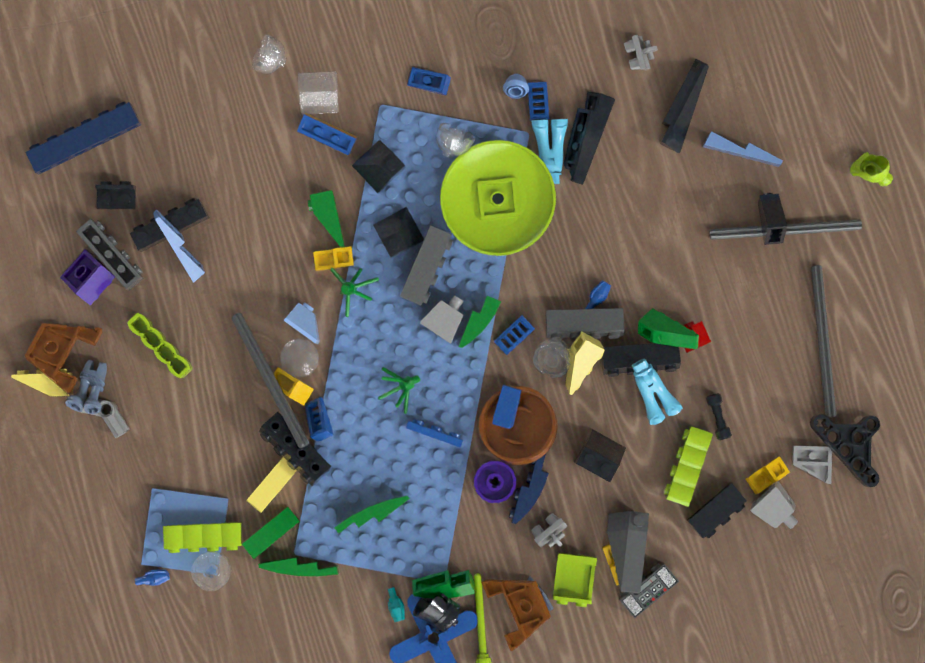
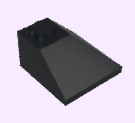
M378 140L352 165L377 193L383 190L406 168L404 163L381 140Z
M407 207L373 225L391 259L424 241Z

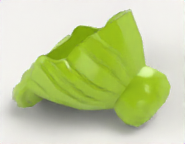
M866 152L850 167L852 176H860L864 180L878 183L880 186H888L893 180V175L889 173V160L884 156L869 155Z

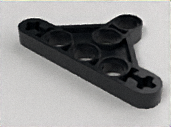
M817 414L812 416L810 426L813 431L863 486L875 487L879 483V475L871 466L872 436L880 428V420L876 416L868 415L863 417L857 424H833L826 415ZM817 419L823 420L821 424L828 429L825 430L822 426H817ZM869 419H872L875 423L871 430L866 425ZM832 431L836 434L834 442H830L828 439V434ZM856 432H859L862 436L859 443H856L853 438ZM844 445L849 449V453L846 456H843L840 451ZM856 459L861 462L859 470H855L853 467V462ZM865 472L867 475H872V482H867L868 477L860 473Z

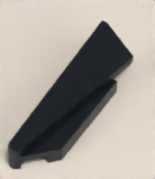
M695 59L662 124L668 126V129L660 144L677 153L681 152L709 68L708 64L698 59Z
M587 91L585 109H577L563 163L571 174L570 180L572 182L584 184L615 99L610 96Z

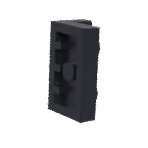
M101 181L100 185H95V189H97V209H136V186L131 185V182L120 181L119 185H112L111 181Z

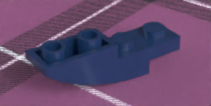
M545 455L531 462L534 465L533 472L528 473L526 483H529V487L521 485L520 489H516L514 500H517L516 507L511 508L509 515L513 524L518 523L531 510L542 493L549 474L542 471Z

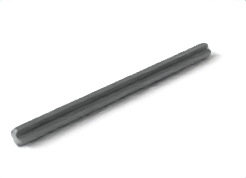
M858 219L787 224L785 235L861 230L862 221ZM761 226L711 229L709 232L711 240L763 236Z
M814 265L811 267L824 408L827 417H835L836 407L823 272L821 265Z
M242 313L233 315L232 321L298 447L303 448L307 446L309 441Z

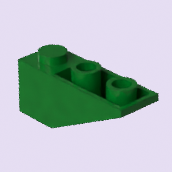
M654 308L638 321V334L652 343L690 349L698 348V334Z

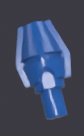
M602 280L595 286L590 293V302L585 309H594L596 305L602 304L608 296L611 285Z
M166 569L150 570L145 572L142 577L135 578V584L137 586L142 584L160 585L170 580V576Z

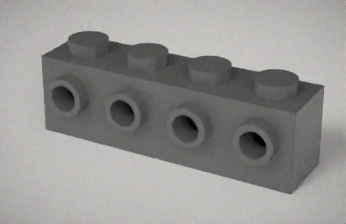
M88 220L76 232L125 289L130 291L144 279L141 275L143 271L137 264H131L129 261L131 257L124 249L121 251L116 246L118 242L112 235L107 236L104 230L106 228L100 221Z
M430 225L401 292V298L420 306L423 303L427 304L431 294L428 292L430 285H435L438 278L436 271L438 267H443L446 260L443 257L445 250L449 251L454 241L451 239L452 234Z
M623 308L546 310V338H551V340H561L568 337L576 340L581 332L595 339L606 336L610 339H617L624 334Z

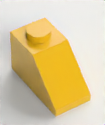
M279 367L274 372V376L283 393L304 405L314 389Z

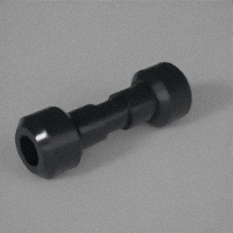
M716 393L707 396V404L712 408L716 419L717 430L715 434L717 439L731 438V430L726 426L722 415L721 403L723 401L721 394Z

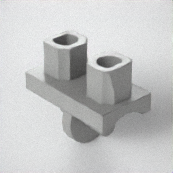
M632 36L631 40L624 43L627 53L636 51L637 58L629 60L631 70L641 69L646 71L651 69L649 60L655 59L653 52L658 50L657 46L651 47L650 40L643 41L642 36Z
M551 513L545 519L550 525L549 528L544 531L540 525H537L531 530L535 537L534 540L540 548L546 543L550 548L556 543L559 547L563 545L560 539L565 536L562 530L567 525L562 518L559 519L555 514Z

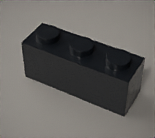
M729 483L688 518L687 522L701 538H710L716 533V527L720 524L724 526L731 520L729 517L734 512L739 513L745 508L744 503L747 500L732 483Z

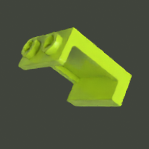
M558 552L553 600H557V604L568 605V602H576L575 606L587 607V604H592L597 558Z

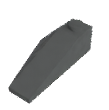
M626 511L610 513L608 516L607 536L621 592L640 594L649 513Z

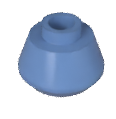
M513 74L505 81L503 91L507 96L518 99L524 97L529 92V86L522 75Z

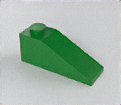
M333 190L311 194V200H307L309 211H313L314 215L341 248L345 247Z

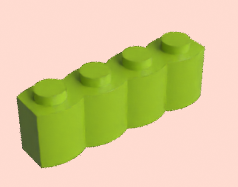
M136 313L127 322L130 330L141 337L146 347L154 350L156 357L161 362L167 364L169 371L174 376L184 378L193 369L189 360L181 356L178 349L172 343L166 341L164 334L160 330L153 328V324L148 317Z
M692 426L689 427V430L685 429L682 440H685L683 447H679L676 458H678V463L676 466H672L670 472L672 481L670 484H666L664 490L665 499L689 507L713 433Z
M241 522L163 526L164 550H168V553H179L180 549H188V552H199V548H207V551H219V547H226L227 550H238V546H242Z

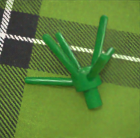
M330 268V271L343 284L340 294L346 295V317H349L350 295L355 294L369 301L372 300L371 297L357 291V288L379 281L378 277L355 284L354 282L362 272V268H359L350 282H345L334 268Z
M382 367V371L392 377L382 376L381 379L399 382V386L378 396V399L381 400L402 390L403 393L395 406L398 408L405 397L404 414H407L409 390L414 388V384L420 382V377L415 375L402 378Z

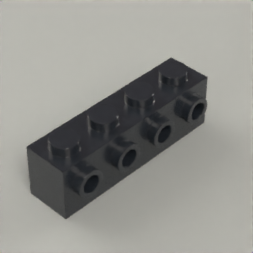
M192 198L184 203L185 206L179 209L174 207L168 210V214L164 217L181 233L209 219L201 200ZM155 217L150 220L151 223L145 226L140 224L134 227L133 232L130 233L140 252L167 240Z
M656 343L603 347L605 351L601 357L603 375H608L609 377H615L621 373L633 375L634 369L632 365L641 359H646L647 363L651 364L656 372L658 370L674 372L681 365L679 347Z
M276 412L261 426L259 430L261 438L273 445L274 451L287 460V464L291 469H296L301 474L300 477L306 484L315 485L329 472L331 465L310 444L303 448L298 447L283 416L279 412Z

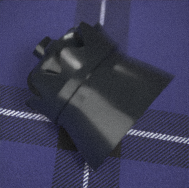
M443 593L440 595L441 597H421L414 608L413 616L428 621L437 632H445L451 626L455 627L458 624L457 618L460 613L459 608L461 604L448 598Z

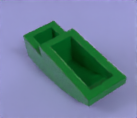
M487 296L481 312L472 311L458 347L464 348L483 332L495 316L501 301Z
M287 507L242 543V546L255 559L298 524L300 520Z
M449 570L412 580V590L415 597L434 598L437 596L441 597L440 595L443 593L448 598L475 594L474 579L469 570L452 575Z

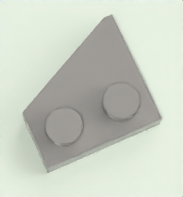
M793 446L792 465L827 484H831V449L822 446Z

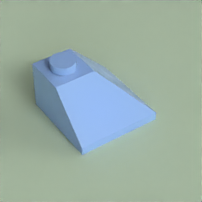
M298 303L284 321L312 342L318 344L320 340L316 315L312 312L314 308L307 303L303 305Z

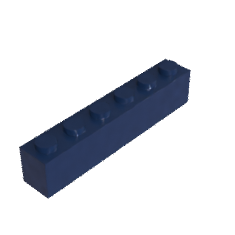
M121 102L115 106L116 109L110 112L109 110L102 111L98 114L99 117L93 120L91 118L86 119L77 128H74V126L67 128L63 131L64 134L58 137L53 135L47 138V142L41 145L37 143L30 146V150L25 153L35 173L38 175L141 126L142 124L130 102Z

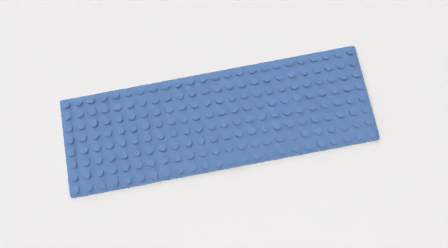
M381 105L379 107L372 146L378 140H381L404 163L406 168L379 193L366 181L364 184L352 247L354 266H349L346 282L351 281L359 268H362V272L354 282L355 284L376 277L379 278V281L357 288V291L371 297V301L355 294L350 295L349 317L345 316L346 295L343 294L323 399L332 426L333 436L319 442L315 440L314 449L331 465V468L315 485L307 484L294 550L295 555L417 579L447 570L495 316L483 332L464 348L458 346L472 311L480 313L487 296L498 300L506 255L492 256L481 254L462 244L452 234L442 214L440 202L441 187L444 176L452 162L468 148L493 140L510 141L527 148L528 132L393 106ZM495 194L492 200L495 204H501L504 198L501 194ZM405 207L408 208L424 239L431 225L452 234L451 239L454 240L450 250H445L443 257L446 260L442 268L438 267L436 275H438L437 281L434 286L430 285L428 290L431 293L427 304L423 303L422 306L403 299L400 295L423 242L391 259L373 226L375 223ZM455 295L464 301L458 309V312L464 316L450 344L420 324V322L441 300L448 304ZM382 367L402 378L415 375L420 377V382L414 384V388L409 390L407 414H404L405 397L398 408L395 406L403 393L402 390L381 400L378 399V396L399 386V382L381 379L382 376L392 377L382 371ZM416 419L424 422L423 426L431 428V425L442 428V433L449 435V432L461 435L460 439L463 440L461 448L406 428L407 423ZM408 495L410 497L409 500L380 522L373 517L360 528L353 522L339 534L334 528L350 516L369 506Z

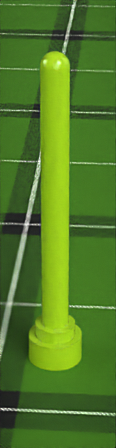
M476 573L474 575L479 645L476 663H491V657L487 654L482 577L481 574Z

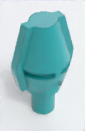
M395 587L389 588V612L394 622L402 621L405 619L404 603L397 596Z

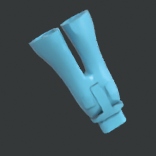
M568 119L551 120L552 149L549 148L548 120H532L531 123L537 140L539 158L548 168L554 184H560L559 175H562L560 172H562L563 144Z
M641 359L632 365L634 369L633 375L644 400L650 425L659 424L665 419V415L654 397V392H656L668 416H674L683 409L680 402L667 390L658 373L651 364L647 363L646 359Z

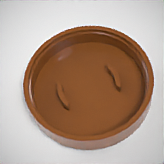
M513 386L522 390L514 426L507 429L492 424L501 393L499 391L487 401L482 409L479 431L483 443L496 458L509 464L523 465L540 459L549 451L557 435L558 423L553 407L541 393L529 387Z

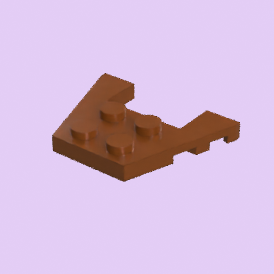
M42 323L25 354V358L70 395L77 382V377L60 370L76 340L78 339L96 346L103 332L102 328L95 327V329L85 328V326L67 327V325Z
M487 579L481 582L488 598L501 593L504 594L517 624L518 630L504 635L510 651L517 649L551 618L536 581Z

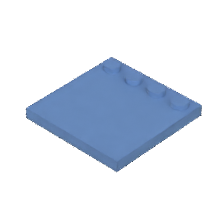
M152 488L141 565L218 575L222 547H219V551H207V548H199V552H188V549H180L179 553H168V550H164L163 526L225 523L229 499Z

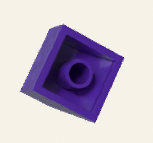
M85 249L60 278L77 296L91 305L98 299L105 288L111 284L115 276Z

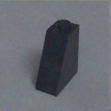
M773 193L760 195L758 208L764 245L783 243L787 222L780 196Z

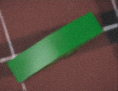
M408 495L369 506L350 516L334 528L339 534L353 522H355L358 528L373 517L380 522L409 500L410 497Z
M298 557L258 564L261 569L294 576L318 577L339 574L338 566L319 569L318 561L299 564Z

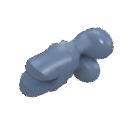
M88 360L80 373L79 379L81 382L76 395H70L66 398V406L77 412H82L84 408L88 414H97L101 411L102 406L98 401L99 392H103V387L105 386L106 363L100 362L97 371L93 370L94 361ZM89 386H91L92 388L89 398L85 402V397Z

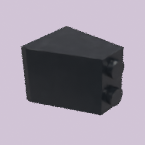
M592 429L574 463L611 482L620 466L626 447Z

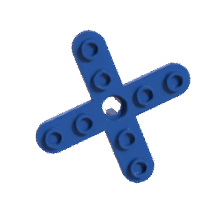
M413 594L409 596L407 601L412 616L414 608L421 598L415 597ZM473 611L460 613L457 618L458 624L455 627L451 626L445 632H437L428 621L413 616L421 633L394 645L389 653L390 659L394 663H404L430 651L435 663H457L447 641L474 629L477 626V615ZM433 632L438 633L439 641L437 643L429 642L428 635Z

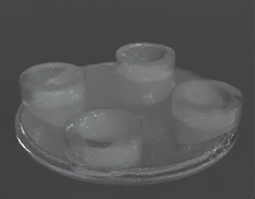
M295 339L284 346L280 359L282 367L287 373L295 377H305L316 369L319 355L316 347L311 342L304 339Z

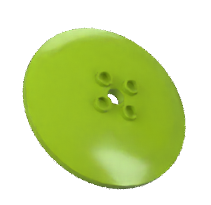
M493 140L468 148L452 162L442 182L440 202L442 214L448 228L462 244L481 254L505 256L518 253L530 247L544 234L554 215L556 191L548 168L534 152L514 142ZM495 194L503 196L504 200L501 204L493 202L492 197Z

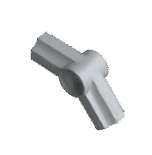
M98 399L102 406L101 411L91 415L102 417L115 438L122 436L130 430L114 402ZM107 404L111 406V413L108 415L104 413V406Z

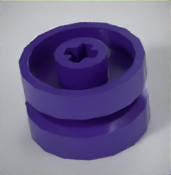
M489 461L483 463L477 469L474 476V487L477 494L483 500L489 503H500L506 501L513 494L516 488V477L513 470L506 463ZM493 478L498 479L499 482L497 485H493L491 483V480Z

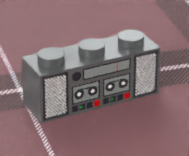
M659 563L655 564L650 569L651 573L646 577L642 575L640 594L620 593L621 598L619 600L634 619L679 582L664 563L661 565Z

